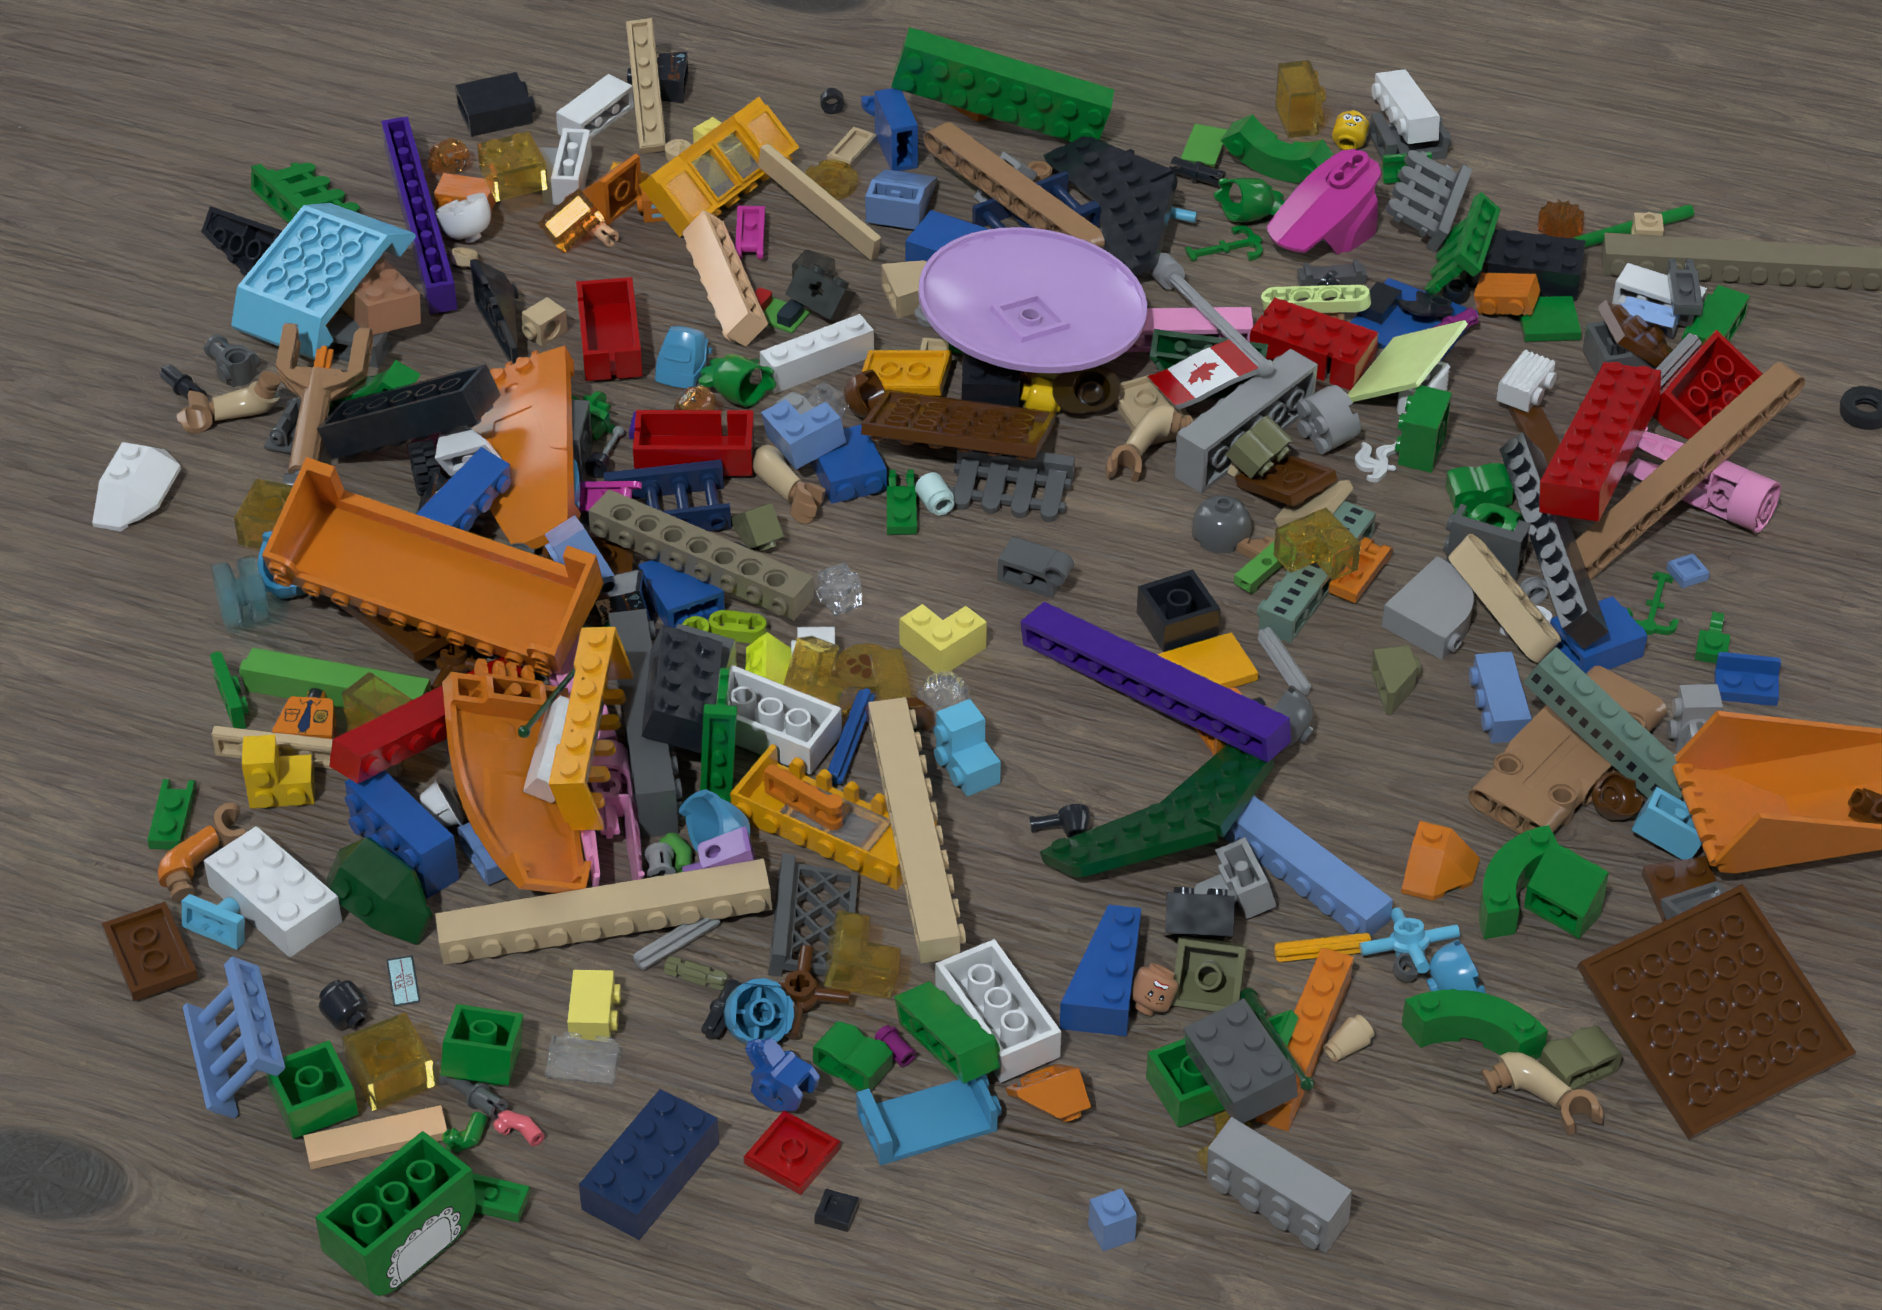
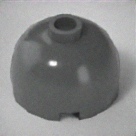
M1227 495L1209 497L1198 506L1194 513L1192 537L1194 540L1195 538L1201 542L1200 546L1205 550L1215 553L1234 552V547H1237V543L1245 538H1251L1250 513L1237 498Z
M1291 685L1273 708V710L1290 718L1291 742L1285 748L1293 746L1298 740L1304 743L1314 730L1309 725L1314 716L1310 700L1300 690Z

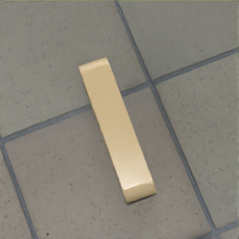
M1468 534L1448 556L1450 562L1525 655L1534 662L1540 663L1561 642L1560 635L1486 544L1477 536Z

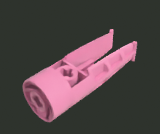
M1646 427L1637 447L1666 461L1684 443L1647 432L1648 427ZM1637 458L1625 469L1623 475L1627 476L1630 473L1643 481L1660 465ZM1725 460L1681 500L1758 533L1763 530L1774 513L1780 497L1781 485L1775 480Z
M611 740L616 748L615 754L612 756H593L591 766H606L611 778L607 782H594L587 785L590 792L602 793L606 802L604 807L598 809L604 823V829L600 830L601 835H606V839H612L613 835H619L618 817H624L623 826L632 881L644 879L639 820L628 749L622 743ZM580 830L586 861H592L589 872L592 887H597L600 880V868L595 830Z

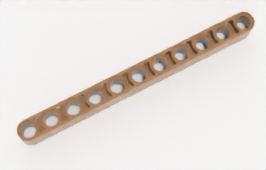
M1783 362L1775 363L1601 517L1599 522H1596L1576 540L1590 580L1797 397L1805 385V378Z

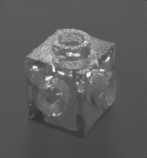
M845 562L818 571V585L815 586L816 595L821 603L824 602L834 616L862 607L860 578L856 572L852 573Z

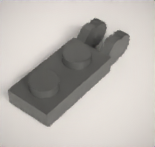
M1669 258L1667 274L1673 315H1702L1703 302L1700 283L1693 259H1686L1684 270H1678L1676 259Z

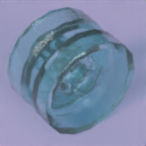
M254 555L237 559L236 571L238 578L236 579L229 563L221 562L210 565L214 589L226 630L243 625V606H245L249 620L252 623L269 620L266 588Z

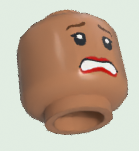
M1151 963L1149 967H1141L1132 983L1131 999L1136 1002L1134 1008L1150 1016H1153L1154 1011L1166 1012L1178 990V982L1174 979L1175 973L1155 963Z

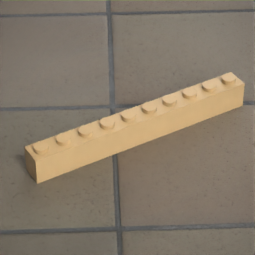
M906 697L868 702L869 726L920 963L942 961L959 954L960 944L966 943L963 923L957 924L956 919L960 918L958 899L951 898V894H954L952 874H946L945 869H949L946 849L940 850V845H943V834L941 825L935 826L934 821H938L936 802L929 801V798L933 796L930 778L924 779V774H927L925 755H919L918 752L922 751L920 732H914L913 728H917L915 710H909Z
M764 859L435 913L439 946L443 965L648 930H658L682 924H693L700 918H711L713 920L749 913H759L772 910V902Z

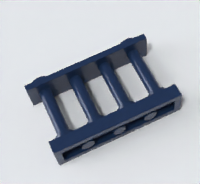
M1066 171L1035 182L1097 228H1100L1101 206L1095 200L1080 205L1068 193V173ZM993 198L972 206L973 224L982 227L989 225L992 229L1006 228L1001 220L1013 217L1023 228H1033Z
M721 459L603 473L604 481L641 482V489L632 490L631 499L646 498L648 506L660 511L658 496L675 495L678 509L662 512L706 531L731 529L730 503L719 504L717 495L718 489H724ZM705 491L707 506L690 508L687 493Z

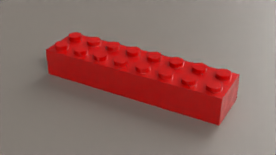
M1604 362L1540 480V513L1599 522L1660 402L1661 370L1651 369L1648 366H1628L1619 362Z

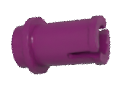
M885 1025L878 1030L875 1040H881L888 1045L893 1052V1059L901 1068L913 1062L917 1052L899 1036V1030L896 1027Z

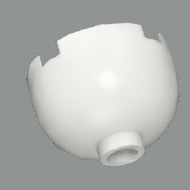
M485 193L466 196L467 200L460 202L458 199L435 211L437 222L448 237L456 240L465 238L466 243L482 237L480 232L485 230L491 221V209Z

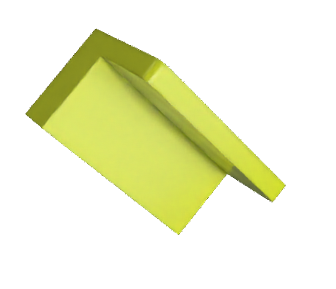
M766 632L746 647L745 670L793 689L794 659H792L791 648Z

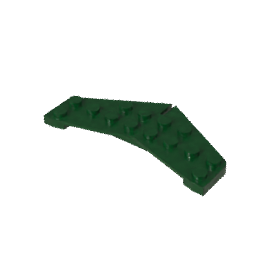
M1226 743L1225 747L1160 803L1152 804L1147 808L1073 837L1057 839L1052 842L1051 846L1040 851L1042 861L1067 875L1080 878L1218 841L1217 835L1221 837L1226 835L1273 769L1274 761L1271 759L1267 763Z

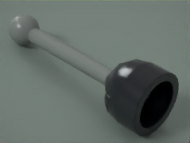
M616 426L613 429V436L603 452H595L587 459L585 469L591 476L602 478L603 473L608 472L610 469L611 461L607 455L618 437L624 435L623 427Z

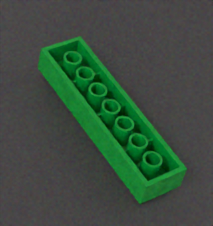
M912 27L908 28L891 84L892 88L1070 142L1083 136L1100 139L1112 109L1115 90Z

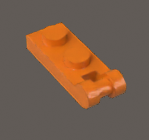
M1364 537L1329 583L1328 593L1356 603L1384 564H1388L1390 561L1393 547L1385 544L1379 546L1374 544V540Z
M770 764L764 770L766 794L827 829L838 830L843 826V814L841 812L843 810L842 797L836 794L827 795L816 786L807 784L788 770H783L774 764Z

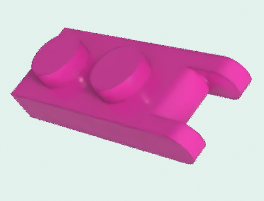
M737 206L735 249L740 259L742 252H757V259H763L765 206Z
M637 481L580 482V508L578 510L580 513H589V509L609 489L631 498L632 490L641 489L642 483Z

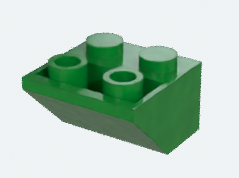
M1552 841L1527 885L1524 908L1580 939L1601 916L1609 872L1602 869L1599 865L1593 864L1575 854L1570 849Z

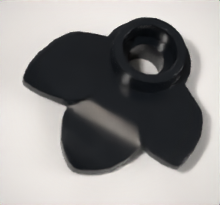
M1417 291L1416 301L1397 300L1398 305L1403 310L1418 316H1430L1434 319L1443 320V318L1451 316L1453 313L1451 300Z

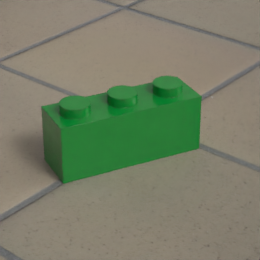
M1718 285L1712 295L1707 294L1703 303L1702 315H1694L1692 326L1686 327L1682 340L1691 333L1697 335L1702 343L1715 330H1718L1730 342L1746 317L1750 295Z

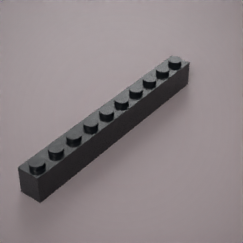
M1522 432L1515 438L1508 440L1499 450L1524 521L1531 523L1529 535L1561 627L1585 649L1607 634L1609 630L1568 518L1566 516L1539 512L1540 480L1548 464L1543 451Z

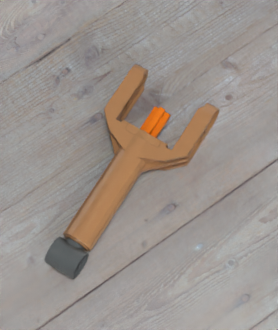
M284 323L276 359V368L279 379L292 393L301 398L288 473H285L283 478L282 494L284 499L288 498L305 458L308 457L320 461L323 440L317 428L328 417L331 401L348 397L366 385L373 348L372 328L359 327L354 333L348 371L343 372L342 369H331L334 350L328 349L327 346H321V349L317 348L313 367H298L297 362L301 346L298 324Z

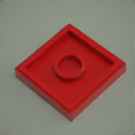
M784 1110L743 1156L744 1164L802 1195L841 1149V1141Z

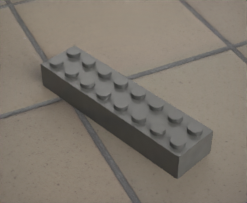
M646 609L609 613L610 627H616L634 672L633 679L616 680L617 689H622L626 696V701L620 705L625 744L630 761L640 838L663 836L670 832L679 834L678 820H684V816L679 814L682 801H676V799L682 798L680 779L673 777V775H678L676 755H670V752L674 751V746L641 736L650 651L654 644L651 643V640L656 639L654 621H648Z

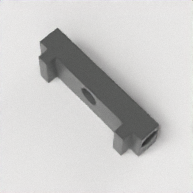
M1354 259L1352 264L1310 267L1309 263H1303V268H1297L1299 286H1316L1330 271L1334 273L1335 279L1340 278L1342 280L1340 285L1366 284L1367 279L1364 264L1359 263L1358 259Z

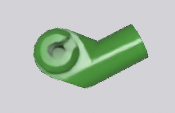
M667 833L666 836L659 840V843H667L673 848L676 855V873L683 872L682 866L692 864V848L677 833Z

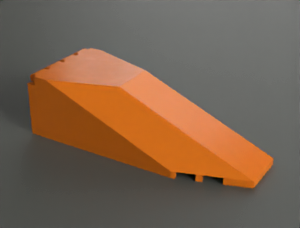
M1716 711L1675 756L1676 762L1680 763L1672 766L1673 773L1679 788L1682 789L1681 793L1689 814L1693 815L1692 821L1701 842H1704L1702 847L1709 865L1718 867L1719 872L1741 873L1882 850V824L1858 822L1848 816L1852 809L1848 805V800L1856 788L1861 790L1866 788L1882 795L1881 728Z

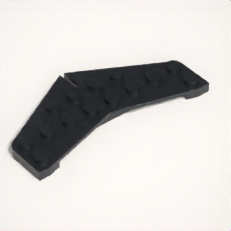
M1087 136L1080 137L1043 155L1046 163L1052 167V172L1055 175L1066 171L1068 173V181L1101 206L1102 234L1105 240L1103 250L1119 259L1135 276L1151 270L1158 264L1178 183L1173 169Z

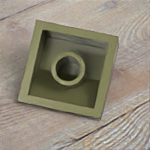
M1180 936L1174 979L1178 982V990L1171 1005L1217 1012L1239 1001L1247 945Z

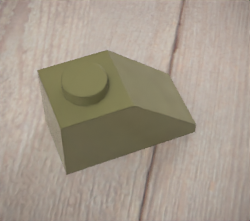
M772 503L731 516V526L749 549L757 546L759 551L776 546V539L784 537Z
M1410 645L1373 649L1371 673L1386 715H1392L1415 689L1416 676H1419L1421 673L1419 658L1413 656Z

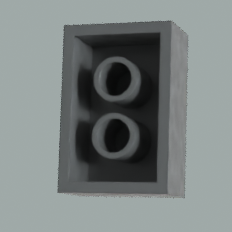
M1244 998L1183 1028L1186 1052L1230 1117L1245 1123L1298 1096L1295 1071Z

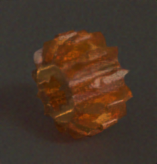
M1557 199L1556 203L1548 201L1546 206L1541 207L1539 211L1538 231L1548 236L1563 238L1579 236L1584 228V211L1579 209L1578 204L1571 205L1569 200L1561 202Z

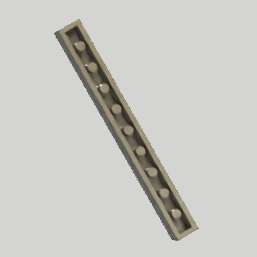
M1619 233L1604 234L1601 253L1602 275L1620 276L1627 263L1668 275L1667 264L1669 258L1676 259L1678 270H1684L1686 259H1693L1695 270L1698 271L1699 281L1882 291V248Z

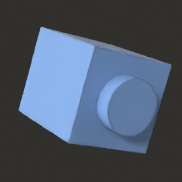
M1122 1188L1089 1199L1088 1226L1102 1251L1135 1241L1137 1214Z

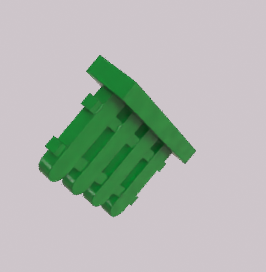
M295 162L291 163V167L277 171L274 169L267 170L262 164L251 166V190L288 224L303 205L332 203L357 213L360 211V206L357 203H344L345 192L343 190H329L330 179L328 177H314L316 166L312 163L298 164Z
M1480 192L1473 198L1467 217L1458 225L1456 224L1452 227L1442 242L1444 247L1435 256L1438 263L1430 271V275L1433 278L1424 288L1428 294H1437L1442 287L1452 279L1457 278L1464 270L1472 277L1481 271L1501 211L1484 193Z
M720 668L716 705L704 704L700 791L706 789L731 803L730 792L733 790L737 706H728L730 668Z

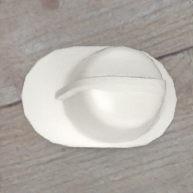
M436 778L435 782L420 795V804L445 828L457 824L462 826L464 817L459 802L446 782L441 778Z

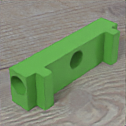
M1278 537L1234 575V584L1254 594L1257 591V587L1283 564L1287 566L1290 563V558L1294 556L1295 546Z

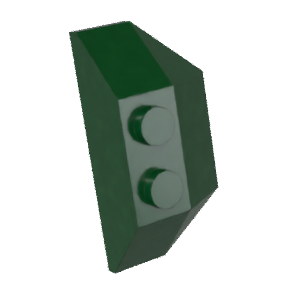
M1154 329L1150 359L1159 371H1163L1206 348L1228 339ZM1249 342L1266 358L1268 344ZM1254 376L1236 382L1209 397L1226 398L1239 385L1246 383Z
M370 837L363 838L339 849L326 878L327 887L338 896L339 904L370 928L419 945L433 915L430 907L426 906L424 892L415 870Z

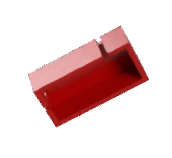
M633 278L576 281L585 381L611 379V375H617V378L643 376Z
M1274 297L1264 311V316L1261 315L1252 327L1250 342L1268 344L1266 359L1272 362L1276 357L1283 355L1289 349L1294 350L1318 364L1316 379L1325 381L1327 376L1329 356L1332 358L1329 383L1351 391L1376 359L1379 332Z
M636 410L633 439L634 469L721 459L723 476H752L755 438L753 410H727L728 436H722L721 410Z

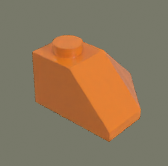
M1419 821L1412 842L1401 893L1434 901L1444 897L1446 891L1456 887L1460 889L1469 887L1473 884L1480 857L1452 828Z
M1056 1063L1024 1075L1020 1078L1022 1084L1020 1087H1017V1083L1005 1088L1007 1095L1047 1116L1061 1119L1062 1122L1077 1119L1082 1116L1081 1111L1091 1108L1078 1067Z

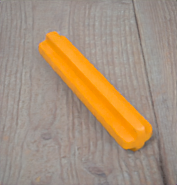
M1366 932L1277 942L1274 944V957L1277 962L1313 959L1318 957L1322 947L1346 955L1361 953L1359 943L1372 940L1370 934Z

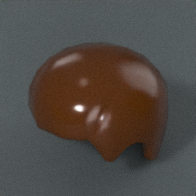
M1608 772L1596 780L1592 792V801L1596 810L1608 820H1625L1641 810L1644 796L1637 793L1635 780L1627 778L1621 773Z

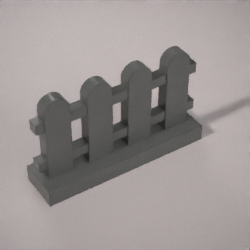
M1410 150L1404 158L1408 166L1402 167L1398 173V177L1402 182H1397L1392 189V195L1397 199H1390L1385 206V210L1394 217V221L1398 223L1402 221L1419 230L1418 234L1423 237L1425 234L1430 236L1426 247L1436 252L1450 231L1472 169L1463 164L1456 173L1451 170V166L1447 164L1443 166L1428 158L1427 153Z
M957 451V463L954 466V473L958 474L956 486L949 487L954 495V507L959 510H965L970 506L971 500L981 501L983 511L988 514H994L999 511L1001 504L1010 505L1011 513L1016 518L1026 517L1030 508L1038 509L1043 521L1053 522L1058 518L1059 512L1065 513L1066 503L1061 501L1064 489H1070L1074 481L1075 457L1039 452L1036 458L1019 460L1014 458V455L1008 454L989 456L985 454V451ZM977 476L987 478L984 491L974 490ZM1006 481L1016 482L1014 495L1003 494ZM1035 485L1045 486L1043 499L1032 498Z

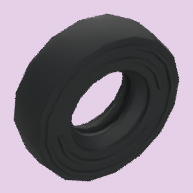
M1856 386L1845 391L1840 401V415L1844 421L1859 429L1873 430L1881 428L1882 390L1872 386ZM1869 404L1875 407L1877 411H1863L1855 405Z

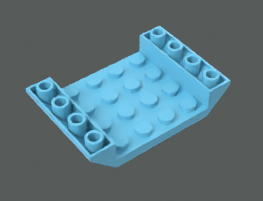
M332 203L303 205L237 286L231 326L235 330L279 346L284 323L298 324L299 341L301 343L299 354L315 360L317 348L321 349V346H327L328 348L334 340L325 325L381 255L387 252L400 257L416 238V235L413 232Z

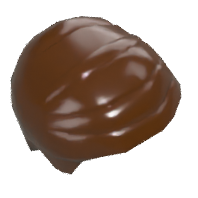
M867 370L856 373L848 378L847 385L844 388V398L853 414L866 418L885 390L874 370Z

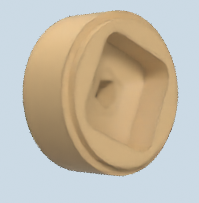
M683 139L669 141L665 146L666 159L671 161L690 147L691 144Z
M457 247L450 251L449 261L460 268L469 267L470 260L472 259L478 260V253L470 248Z

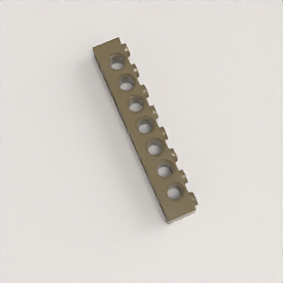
M609 489L589 509L590 532L598 537L605 538L649 559L670 566L674 570L691 575L700 581L721 588L725 592L737 595L776 614L795 620L814 599L812 575Z

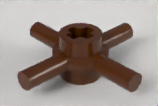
M449 643L425 658L435 661L437 668L440 670L431 685V690L442 686V682L450 672L466 674L469 670H474L477 659H474L471 651L468 650L470 645L457 646Z
M803 945L800 948L797 970L789 973L782 983L777 982L782 986L780 988L785 992L786 996H790L793 1002L794 1019L791 1029L785 1034L790 1039H797L799 1037L802 1014L812 1009L817 1001L846 1005L850 1003L851 991L819 987L818 982L810 974L814 948L809 945Z

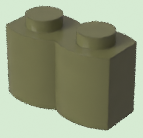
M1266 415L1243 434L1225 455L1250 479L1257 474L1263 477L1273 467V460L1279 463L1290 452L1287 446L1293 439Z
M1599 1026L1583 1027L1575 1031L1571 1038L1554 1039L1548 1042L1542 1050L1540 1063L1572 1090H1577L1590 1082L1599 1081L1618 1071L1622 1053Z

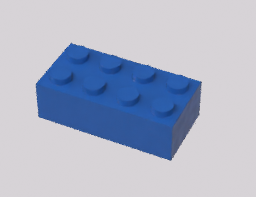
M385 770L359 784L350 779L345 781L347 794L345 802L350 812L348 822L356 835L361 834L364 838H372L414 869L424 896L427 899L459 880L454 836Z

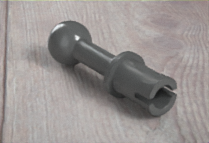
M441 1059L436 1060L431 1065L429 1071L431 1080L437 1085L449 1084L467 1096L466 1103L470 1108L480 1109L493 1120L499 1117V1113L495 1111L496 1109L501 1111L507 1110V1101L492 1093L485 1083L479 1082L474 1085L468 1080H456L452 1077L440 1076Z

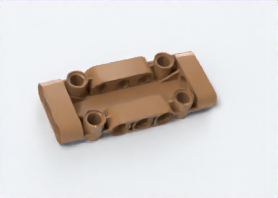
M1594 666L1586 673L1648 732H1651L1666 716L1667 707L1662 699L1608 669ZM1546 705L1510 741L1505 752L1496 756L1493 768L1469 791L1468 799L1475 809L1518 834L1545 825H1549L1554 833L1559 826L1567 825L1572 821L1574 810L1579 804L1587 806L1592 802L1593 787L1597 779L1608 772L1619 773V771Z

